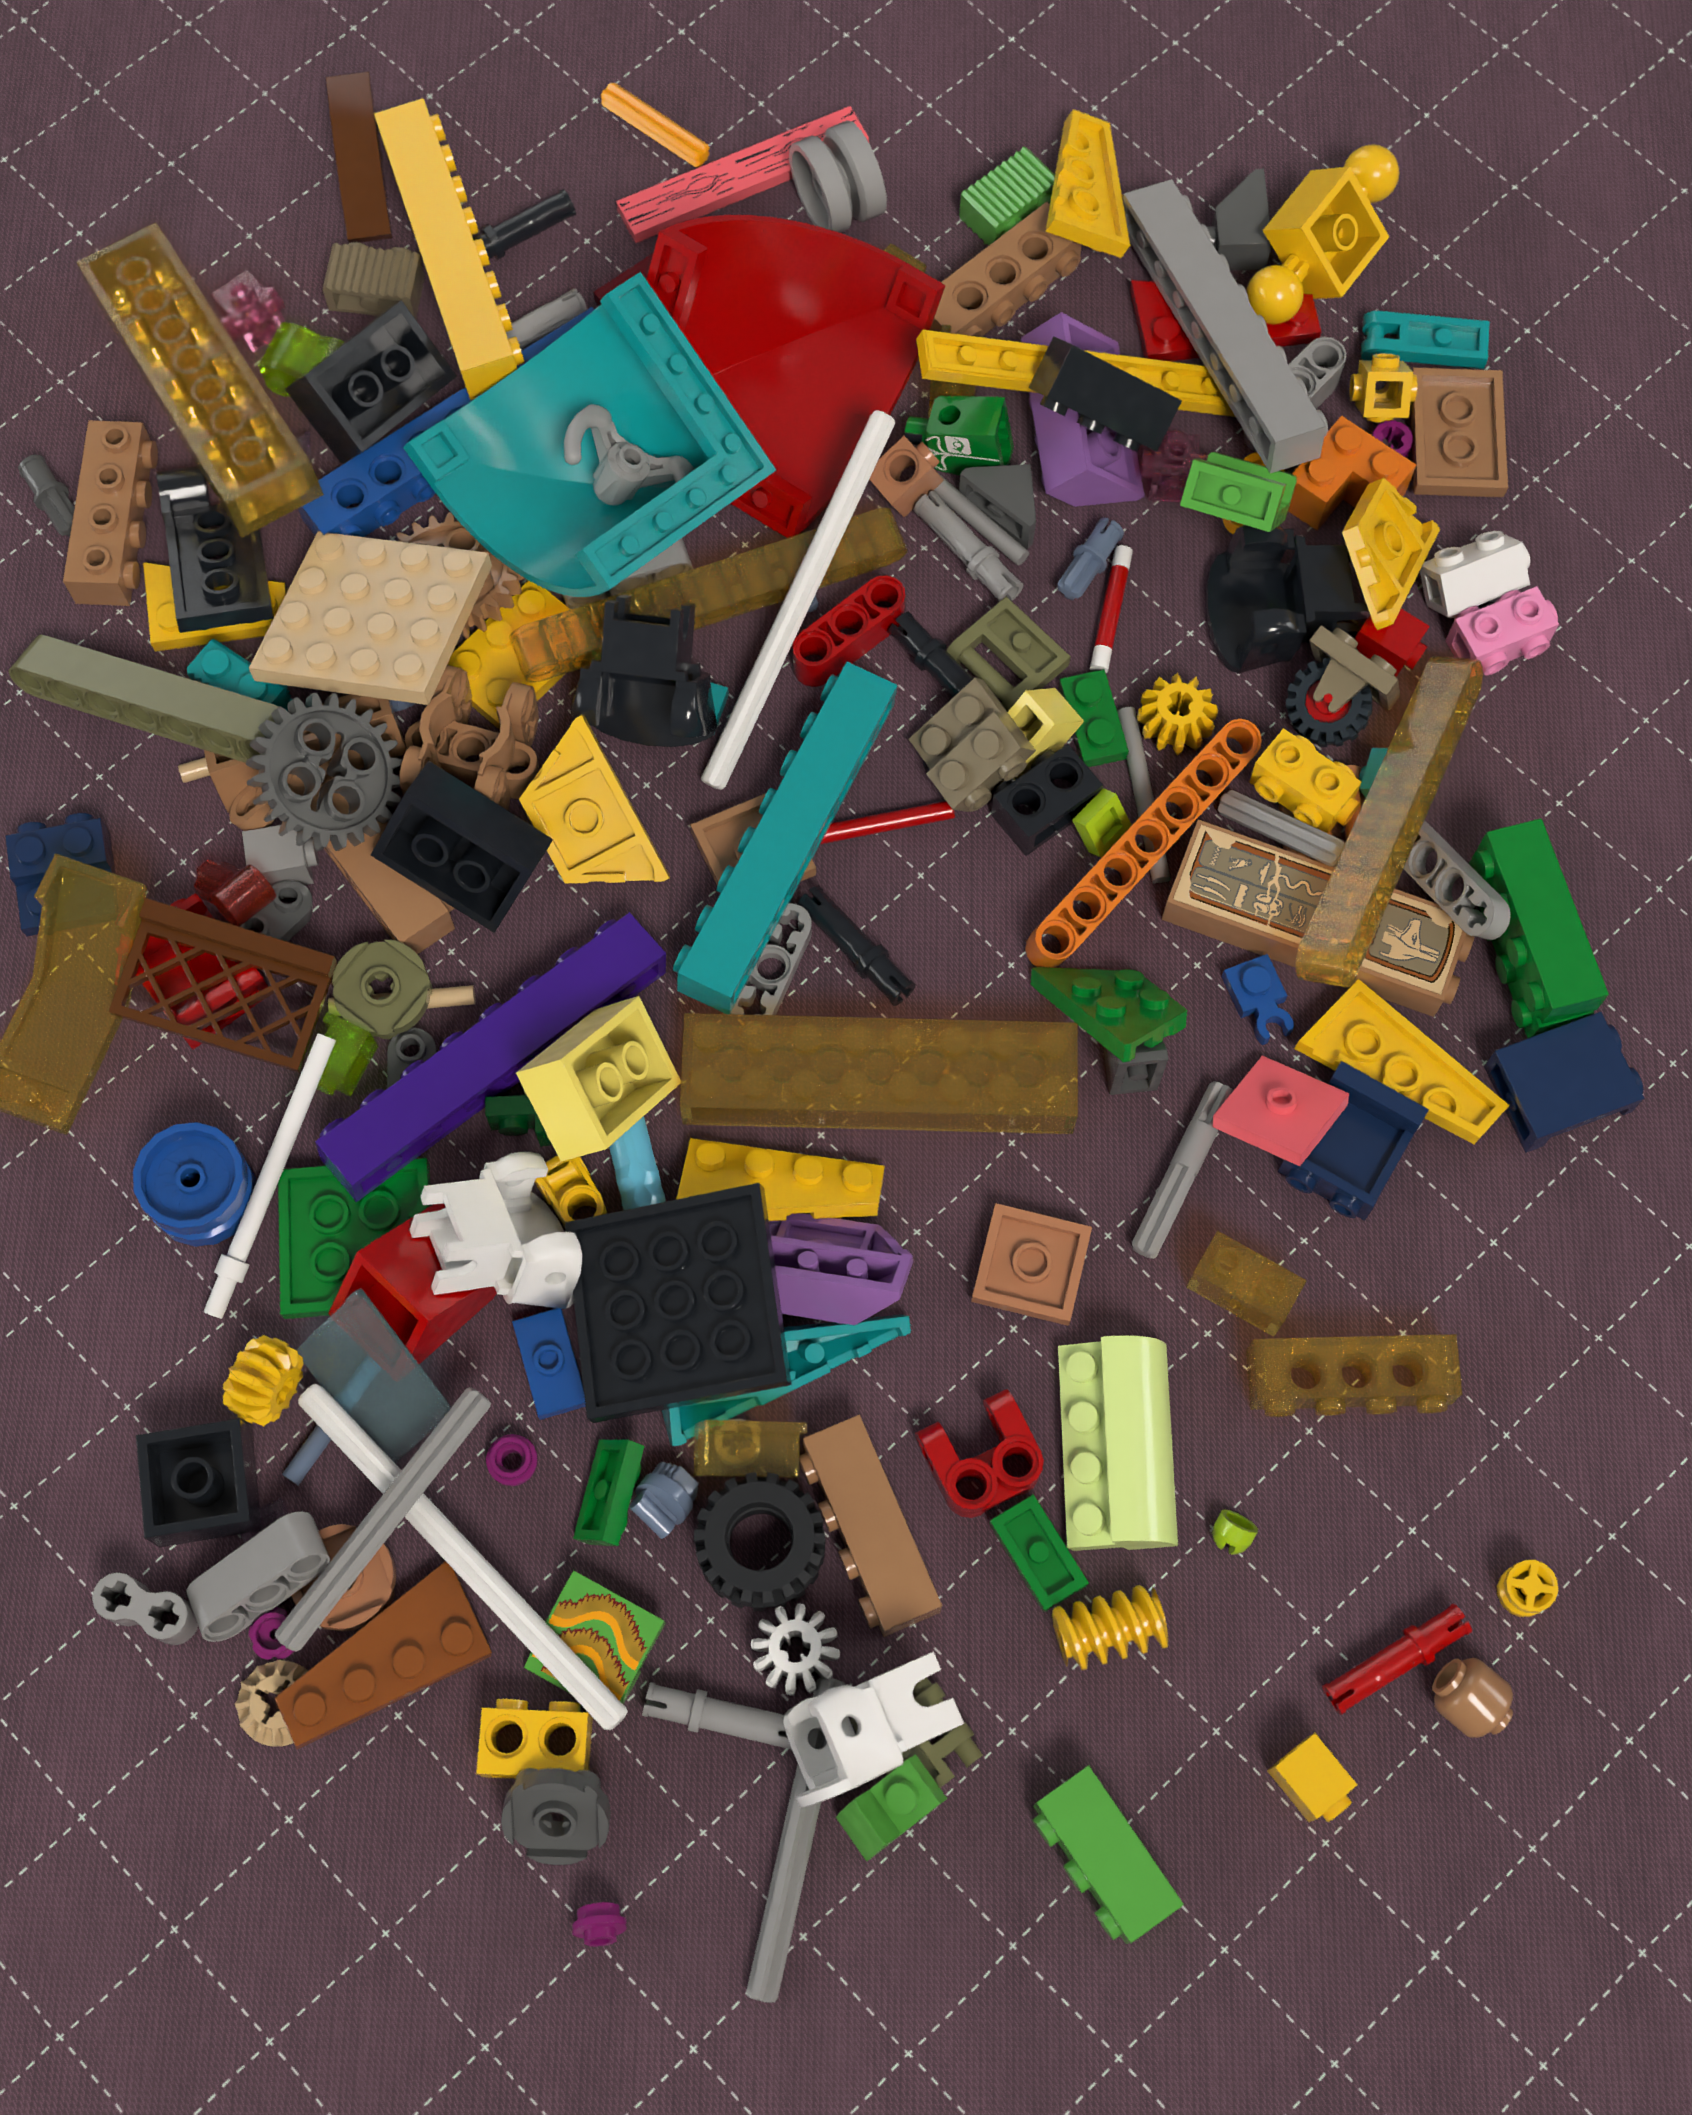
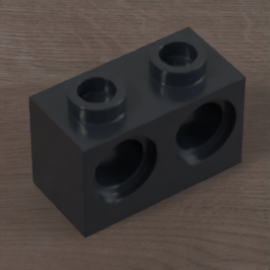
M1067 744L1055 753L1053 750L1043 753L1033 762L1031 770L1021 777H1014L1011 780L1003 781L994 791L991 816L1022 853L1027 856L1073 823V818L1103 789V784L1070 745ZM1065 779L1071 782L1073 786L1061 789L1056 787L1052 781ZM1024 804L1033 807L1036 812L1031 815H1023L1014 808Z

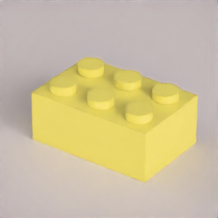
M639 996L595 1009L516 1072L560 1161L607 1149L682 1083Z

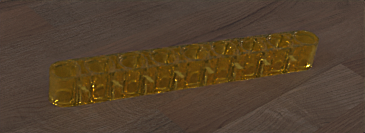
M879 508L851 517L819 588L888 566L907 554L908 549L890 508ZM817 529L521 626L510 634L509 639L525 680L530 683L544 681L580 669L590 664L592 660H601L605 602L608 600L616 601V597L620 595L631 596L630 612L670 617L672 609H681V605L686 602L696 603L694 630L783 601Z
M1432 656L1428 660L1300 943L1296 957V974L1299 980L1348 988L1353 984L1480 694L1483 681V668L1480 660L1445 656Z

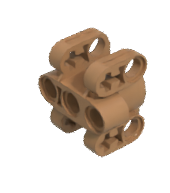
M447 665L429 705L426 706L421 714V721L415 722L406 732L405 743L407 751L401 764L399 779L403 796L426 763L430 761L508 810L510 798L519 799L539 772L537 756L531 748L539 720L534 687L513 682L506 693L502 707H496L500 733L467 725L472 708V693L467 672L461 668ZM471 755H479L480 758L475 762L464 761V759ZM517 766H524L527 768L524 772L519 774H512L509 772V770Z

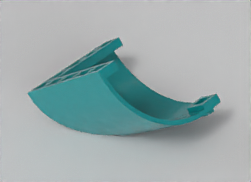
M641 272L608 292L600 300L602 304L532 359L473 401L409 441L403 447L444 505L483 547L525 579L558 594L572 597H591L610 590L776 471V468ZM588 405L602 406L610 412L617 433L626 441L637 445L645 453L656 458L682 456L691 463L694 470L678 482L671 480L639 488L632 500L627 499L621 505L606 504L597 497L593 488L595 480L593 474L600 462L592 429L588 428L583 435L580 462L576 465H570L564 459V438L567 427L575 415Z

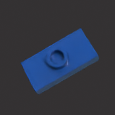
M556 1308L512 1321L539 1420L586 1407L584 1387L562 1309Z

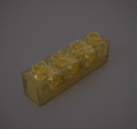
M1456 1334L1253 1339L1246 1349L1250 1410L1264 1409L1265 1416L1269 1417L1291 1416L1296 1413L1295 1409L1315 1408L1316 1415L1320 1416L1346 1413V1407H1366V1413L1373 1415L1397 1412V1406H1417L1418 1413H1440L1447 1411L1448 1405H1452L1462 1395ZM1401 1365L1410 1369L1415 1377V1385L1406 1387L1399 1384L1393 1376V1366ZM1354 1367L1358 1369L1364 1376V1387L1354 1388L1348 1385L1342 1377V1368ZM1294 1368L1308 1370L1314 1378V1388L1303 1389L1298 1387L1291 1378V1370Z

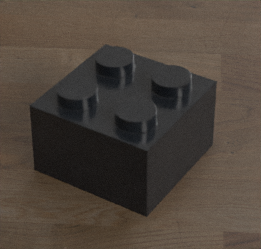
M240 1418L136 1435L143 1529L146 1540L161 1548L262 1531L253 1433Z

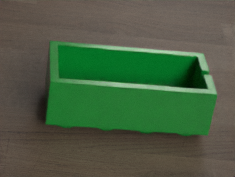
M1542 818L1486 832L1469 865L1507 902L1510 909V922L1506 931L1500 937L1491 941L1497 955L1495 959L1497 975L1503 984H1508L1513 998L1511 1009L1516 1025L1519 1028H1524L1527 1038H1531L1593 1015L1594 1010L1601 1006L1609 993ZM1479 906L1481 913L1484 915L1485 908Z

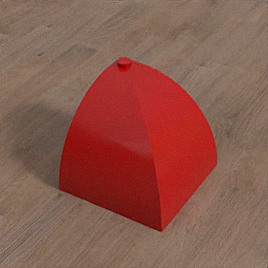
M717 215L690 219L659 231L646 280L776 468V471L730 504L791 541L818 517L830 503L870 415L876 410L888 415L893 411L919 358L916 339L922 330H930L946 285L892 254L866 242L820 226L794 220L757 215Z

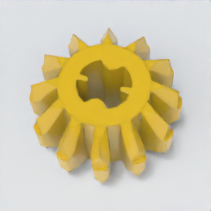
M1178 672L1172 676L1171 684L1159 677L1154 682L1153 690L1146 689L1143 692L1140 701L1142 707L1138 710L1137 720L1138 723L1144 724L1142 732L1144 739L1158 738L1156 744L1158 752L1164 749L1167 744L1173 745V750L1177 756L1183 752L1184 744L1196 751L1201 746L1202 738L1212 736L1215 728L1213 721L1217 718L1218 708L1217 705L1210 703L1213 696L1211 688L1197 690L1199 684L1197 676L1191 679L1188 684L1182 683V678Z
M262 1335L258 1339H251L247 1343L245 1350L237 1353V1360L229 1368V1377L223 1384V1390H225L223 1404L229 1407L230 1411L237 1414L238 1418L251 1424L256 1423L265 1426L269 1422H275L279 1419L282 1410L289 1408L292 1396L297 1393L298 1382L303 1377V1372L301 1371L303 1357L298 1354L297 1350L289 1347L288 1343L274 1337L272 1339Z

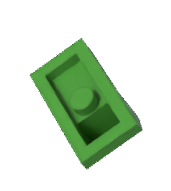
M915 1754L871 1789L852 1800L836 1816V1819L867 1862L946 1801L947 1797Z

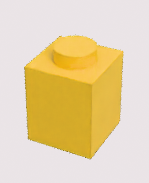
M1316 1733L1306 1737L1267 1770L1308 1822L1317 1820L1321 1816H1323L1327 1823L1333 1820L1352 1803L1346 1794L1357 1786L1356 1782Z

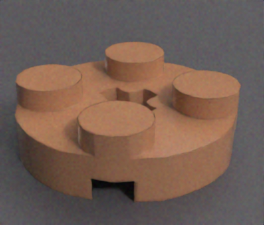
M338 1524L319 1530L330 1557V1562L356 1530L355 1526ZM385 1544L380 1547L352 1583V1587L344 1593L319 1626L323 1629L342 1632L356 1630L364 1627L392 1603L395 1595L396 1567L394 1559ZM318 1577L292 1595L296 1605Z

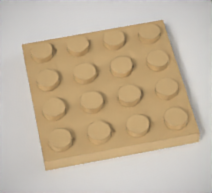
M317 532L249 666L254 681L429 705L491 570L492 563L488 552L334 533L323 535L322 532Z

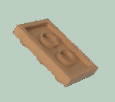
M1413 368V374L1417 376L1415 402H1410L1413 437L1412 460L1416 464L1413 473L1414 494L1504 497L1508 489L1503 371Z

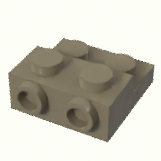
M976 677L908 739L930 768V771L926 774L953 810L973 812L986 805L993 796L991 791L1003 780L1008 781L1019 775L1027 766L1025 761L1036 752L1035 748L984 680Z

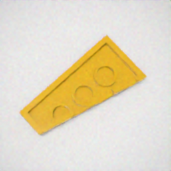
M1073 109L1064 121L1045 232L1088 246L1097 252H1105L1122 258L1130 247L1110 123Z
M690 1138L676 1200L760 1183L765 1190L769 1221L786 1220L787 1216L795 1213H810L813 1219L877 1216L885 1166Z

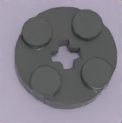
M528 1768L520 1771L516 1776L515 1784L506 1794L502 1811L501 1825L506 1839L512 1846L515 1839L520 1845L527 1848V1857L540 1863L568 1865L586 1859L588 1850L596 1847L598 1843L600 1848L605 1843L609 1832L611 1806L607 1795L600 1788V1778L588 1770L575 1772L560 1768L540 1770ZM557 1812L563 1814V1821H553V1817L549 1813Z

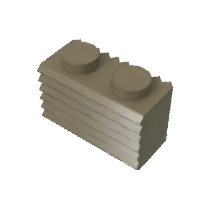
M358 242L343 244L342 246L338 243L333 244L323 285V293L328 309L331 311L379 316L402 300L413 317L417 319L418 306L420 305L423 283L425 282L420 254L412 253L410 250L401 247H395L391 250L389 248L387 250L382 248L374 249Z

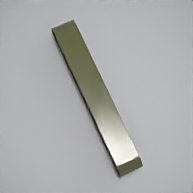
M46 635L36 636L9 669V675L13 682L20 689L34 697L244 763L252 756L260 755L249 744L256 737H265L258 727L265 720L274 722L271 713L278 708L274 704Z

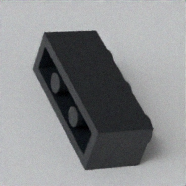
M1054 336L1029 386V389L1043 395L1040 405L1064 417L1068 408L1080 413L1077 423L1099 434H1102L1106 426L1117 432L1113 441L1135 452H1138L1141 444L1158 451L1182 400Z

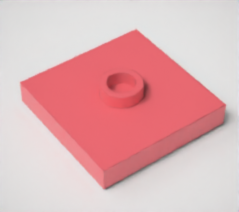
M1261 1056L1213 1115V1127L1295 1165L1301 1166L1348 1106L1349 1093L1265 1056Z

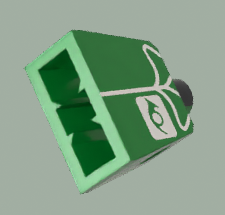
M939 396L934 400L930 418L909 416L906 422L905 437L914 445H919L923 442L928 446V449L940 461L934 467L937 471L960 475L966 468L1006 466L1010 464L1014 444L1005 397Z

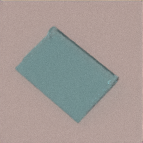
M360 1288L349 1295L345 1300L346 1302L317 1328L297 1351L303 1357V1362L320 1385L396 1463L440 1423L451 1409V1405L364 1290Z

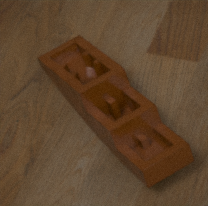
M369 72L326 77L347 240L349 243H361L391 239L393 236L387 204L388 196L378 125L374 116L376 112Z

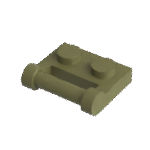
M1007 596L956 638L947 649V652L959 664L962 663L977 678L984 680L993 694L1002 701L1001 704L1007 712L1025 690L1044 688L1070 665L1071 656ZM982 642L1022 682L1014 688L974 648Z

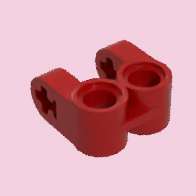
M1008 1389L983 1400L986 1413L1001 1442L998 1446L973 1458L959 1460L945 1430L939 1422L915 1432L919 1448L946 1504L954 1513L961 1517L973 1518L981 1516L993 1506L1014 1496L1028 1493L1035 1487L1043 1470L1044 1459L1042 1452ZM1010 1455H1020L1029 1463L1030 1472L1023 1477H1012L1004 1470L1002 1461ZM965 1477H975L983 1484L985 1493L975 1500L965 1499L957 1491V1482Z

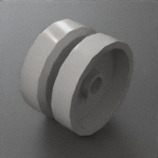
M847 120L828 128L824 134L823 141L811 135L791 144L789 148V163L799 198L813 225L841 233L849 229L852 217L864 223L885 212L887 196L879 164L869 142L854 122Z

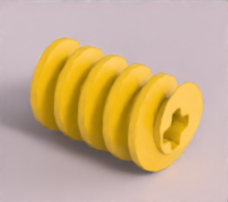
M1135 1586L1132 1589L1131 1602L1121 1590L1115 1591L1112 1595L1111 1608L1102 1596H1096L1092 1601L1091 1613L1084 1603L1077 1601L1073 1603L1071 1619L1060 1606L1055 1607L1052 1611L1056 1638L1066 1667L1068 1666V1658L1073 1657L1081 1670H1086L1088 1653L1094 1652L1102 1665L1107 1664L1109 1647H1114L1122 1660L1127 1659L1128 1643L1131 1641L1135 1642L1142 1654L1148 1653V1639L1150 1636L1156 1638L1162 1649L1168 1648V1631L1165 1615L1159 1597L1153 1587L1150 1597L1143 1586Z

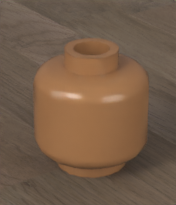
M1468 1658L1463 1661L1454 1659L1441 1669L1433 1682L1432 1691L1435 1692V1709L1470 1738L1482 1737L1488 1733L1493 1735L1500 1733L1509 1724L1513 1716V1710L1510 1708L1513 1699L1511 1685L1477 1658Z

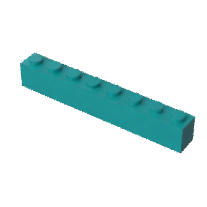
M846 662L839 677L833 674L829 677L821 695V700L825 703L819 714L811 712L807 717L800 737L804 739L798 752L791 749L787 754L780 770V775L784 777L777 790L770 787L759 809V814L763 815L757 828L751 826L747 828L738 847V852L742 855L735 867L728 865L718 882L716 891L721 893L714 907L707 904L702 910L695 926V931L699 932V935L692 947L685 944L678 954L673 967V971L678 973V992L730 1015L801 882L811 859H813L893 709L897 684L849 662Z

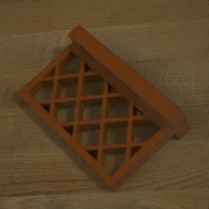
M145 898L139 914L142 921L108 1012L123 1019L300 1073L330 984L333 985V973L338 964L335 956ZM150 936L169 941L177 957L150 969L143 955ZM177 944L192 949L182 954ZM204 953L217 956L224 971L197 984L187 961ZM225 959L239 964L229 968ZM141 963L145 972L136 976L137 970ZM182 965L192 987L165 999L155 977ZM251 967L263 970L271 986L244 998L233 976ZM271 973L286 977V979L276 983ZM229 979L239 1002L213 1014L202 991ZM149 980L160 1003L143 1011L125 1007L130 990ZM297 982L315 986L316 990L311 1004L291 1013L280 991ZM276 994L287 1016L260 1029L249 1006ZM197 995L208 1017L190 1026L178 1023L170 1007ZM244 1009L255 1032L237 1041L225 1038L217 1022ZM165 1010L169 1020L154 1015ZM306 1016L302 1030H300L296 1020ZM291 1023L298 1037L292 1058L272 1052L264 1036ZM212 1025L216 1034L203 1031L202 1029ZM259 1039L264 1049L248 1044Z

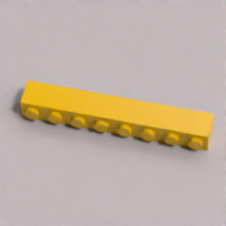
M423 98L374 113L469 398L473 400L518 369L517 365L524 364L525 361L517 337L507 338L506 332L513 330L505 303L497 306L494 299L502 296L493 270L484 272L483 267L490 265L483 240L480 238L473 241L472 235L479 233L472 209L471 207L463 209L461 207V203L468 202L460 175L454 177L450 175V172L457 171L449 144L440 147L439 142L446 140L439 115H429Z

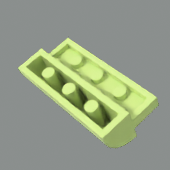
M1120 1335L1102 1336L1099 1342L1058 1346L1067 1548L1072 1551L1119 1547L1134 1550L1178 1546L1166 1343L1151 1337Z

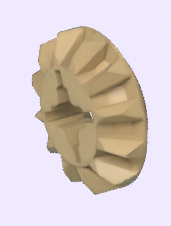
M276 1660L257 1666L255 1671L241 1682L239 1696L235 1702L240 1721L239 1725L254 1741L274 1747L293 1743L280 1711H277L273 1718L270 1717L268 1719L269 1716L267 1714L270 1710V1705L264 1701L265 1698L261 1697L260 1694L262 1691L267 1694L269 1692L278 1694L282 1688H286L287 1685L289 1687L308 1672L307 1669L297 1663Z

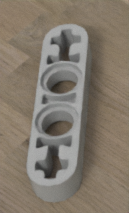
M1396 813L1390 816L1385 822L1381 835L1382 845L1388 854L1465 933L1487 940H1494L1500 937L1506 931L1510 922L1511 914L1507 902L1424 819L1406 813ZM1406 836L1416 843L1413 846L1405 844L1407 841ZM1435 850L1437 853V864L1432 872L1428 874L1425 868L1426 859ZM1459 877H1462L1464 890L1462 895L1454 901L1451 893L1452 886ZM1475 906L1484 907V915L1479 910L1473 908Z

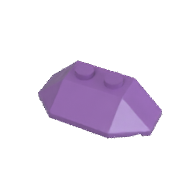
M803 1213L791 1214L786 1217V1220L769 1221L782 1314L857 1325L900 1300L913 1264V1255L908 1250L903 1249L880 1225L837 1218L813 1219L810 1214Z

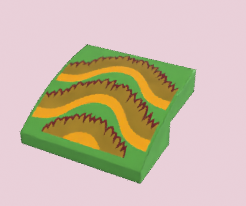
M575 1571L572 1572L546 1621L548 1626L623 1705L641 1674L640 1669L666 1624L661 1618ZM531 1652L524 1668L570 1694Z

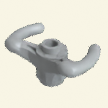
M588 405L575 415L567 427L564 438V459L570 465H576L580 462L583 435L588 428L592 429L600 462L593 474L595 479L593 488L597 497L606 504L621 505L627 499L632 500L639 488L671 480L678 482L694 470L691 463L682 456L656 458L645 453L637 445L626 441L617 433L610 412L602 406Z

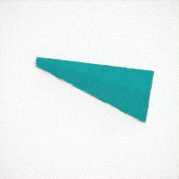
M902 1314L867 1318L857 1325L827 1322L784 1327L792 1385L662 1410L670 1445L680 1446L686 1443L688 1439L712 1427L717 1428L729 1422V1419L757 1405L762 1406L831 1372V1369L853 1358H860L872 1352V1349L898 1336H905L911 1333L910 1317Z

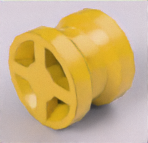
M1524 1560L1515 1564L1500 1576L1497 1584V1596L1501 1605L1509 1613L1518 1617H1531L1549 1608L1556 1600L1558 1594V1580L1554 1572L1546 1564L1537 1560ZM1515 1588L1521 1589L1522 1593L1525 1595V1601L1523 1600V1596L1520 1594L1519 1590Z

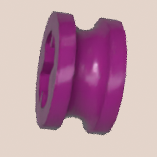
M1394 420L1382 422L1374 429L1372 435L1381 442L1385 438L1388 439V443L1391 442V439L1399 443L1397 449H1394L1393 445L1390 448L1407 458L1413 437L1409 428L1403 423Z

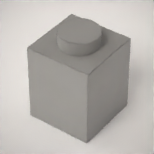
M281 825L242 831L247 875L256 892H265L270 886L283 880H293L303 885L314 884L312 866L319 865L318 851L314 847L313 837L305 844L297 846V831L291 830L281 837L278 834Z

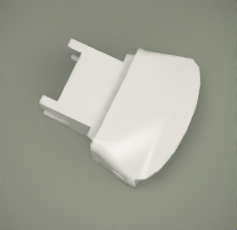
M533 1152L511 1153L496 1162L485 1163L484 1169L481 1170L479 1176L480 1179L424 1186L421 1194L423 1205L444 1203L446 1207L439 1211L415 1214L409 1230L412 1238L429 1236L442 1268L441 1271H436L431 1285L434 1295L494 1286L497 1294L503 1295L508 1304L519 1303L567 1309L574 1304L573 1291L581 1274V1247L576 1234L564 1232L559 1220L547 1204L531 1192L535 1179L546 1177L548 1172L544 1158L540 1154Z
M934 1652L854 1687L843 1685L830 1688L817 1697L802 1700L786 1713L783 1724L788 1741L809 1789L796 1796L800 1808L842 1794L903 1765L902 1752L964 1724L953 1698L929 1707L920 1706L914 1700L913 1688L916 1683L941 1670ZM848 1716L854 1718L858 1724L856 1735ZM812 1729H819L825 1736V1743L820 1749H814L808 1743V1734Z

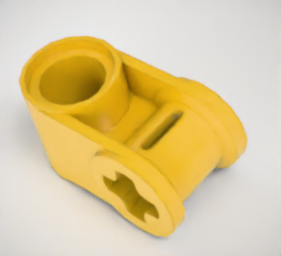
M557 1155L545 1162L548 1168L546 1177L536 1178L535 1184L548 1205L553 1207L564 1227L565 1222L574 1221L572 1219L574 1212L582 1206L596 1208L594 1216L607 1214L602 1196L594 1185L581 1157L560 1161Z

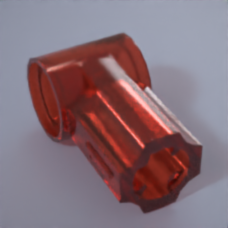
M208 859L196 869L197 879L193 885L202 899L215 905L232 925L242 926L277 898L268 880L251 864H248L241 870L225 861L218 863Z

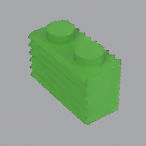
M1022 147L1020 152L1017 151L1014 156H1010L1007 161H1003L1000 166H996L994 171L990 170L988 175H984L981 180H977L974 185H970L968 190L962 192L959 217L962 222L966 223L967 227H971L973 233H977L978 237L983 239L985 244L991 245L1044 203L1048 202L1050 204L1055 174L1027 147Z

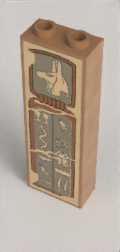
M1199 819L1161 919L1262 956L1268 954L1270 959L1351 987L1360 979L1382 999L1432 1017L1435 1016L1443 1002L1449 1005L1452 1003L1460 983V977L1453 975L1457 961L1465 963L1474 941V936L1465 933L1437 903Z

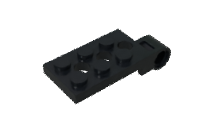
M203 465L157 471L156 476L161 511L166 529L174 606L179 633L274 619L255 499L211 506ZM211 526H220L219 528L213 530L206 529ZM218 555H223V556H225V557H223V558H221V559L210 560V558H211V557H214V556H218ZM218 586H230L224 590H213Z

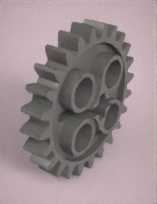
M312 693L307 697L305 705L296 697L288 702V711L281 706L273 711L271 715L274 722L265 720L258 727L265 737H256L249 744L260 755L252 756L246 761L247 766L259 770V774L249 779L247 785L261 787L263 792L253 800L254 805L268 803L271 809L264 817L265 822L276 818L283 821L278 833L281 837L291 830L297 831V846L305 844L313 837L316 851L326 848L329 839L335 851L345 848L347 839L355 847L365 842L364 833L370 837L378 834L381 830L377 821L386 823L393 816L386 806L394 807L401 801V798L392 792L391 789L400 787V777L393 775V770L401 766L403 759L390 758L389 751L395 748L398 742L397 740L384 742L380 737L388 727L386 723L374 728L369 724L373 710L369 709L360 716L355 714L356 700L351 699L340 708L337 694L334 693L326 698L323 705L317 693ZM303 731H310L317 736L320 743L319 751H314L307 747L303 740ZM335 734H339L342 740L339 749L333 755L336 741ZM348 750L356 751L361 755L364 762L363 771L354 768L350 764ZM332 757L327 768V774L333 778L321 786L326 771L319 766ZM288 774L296 775L302 780L305 787L303 796L291 791L287 782ZM320 789L316 806L317 811H313L310 807L311 802ZM334 793L345 797L349 805L348 814H342L334 807L332 801Z

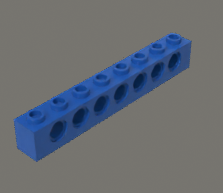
M594 308L587 309L521 351L525 363L594 311ZM466 387L294 495L301 518L315 536L317 532H322L323 535L334 533L365 537L381 526L392 524L402 512L416 503L431 499L436 494L403 447L427 429L473 401L470 400ZM389 480H398L393 484H384ZM351 504H360L355 508L347 509V507Z

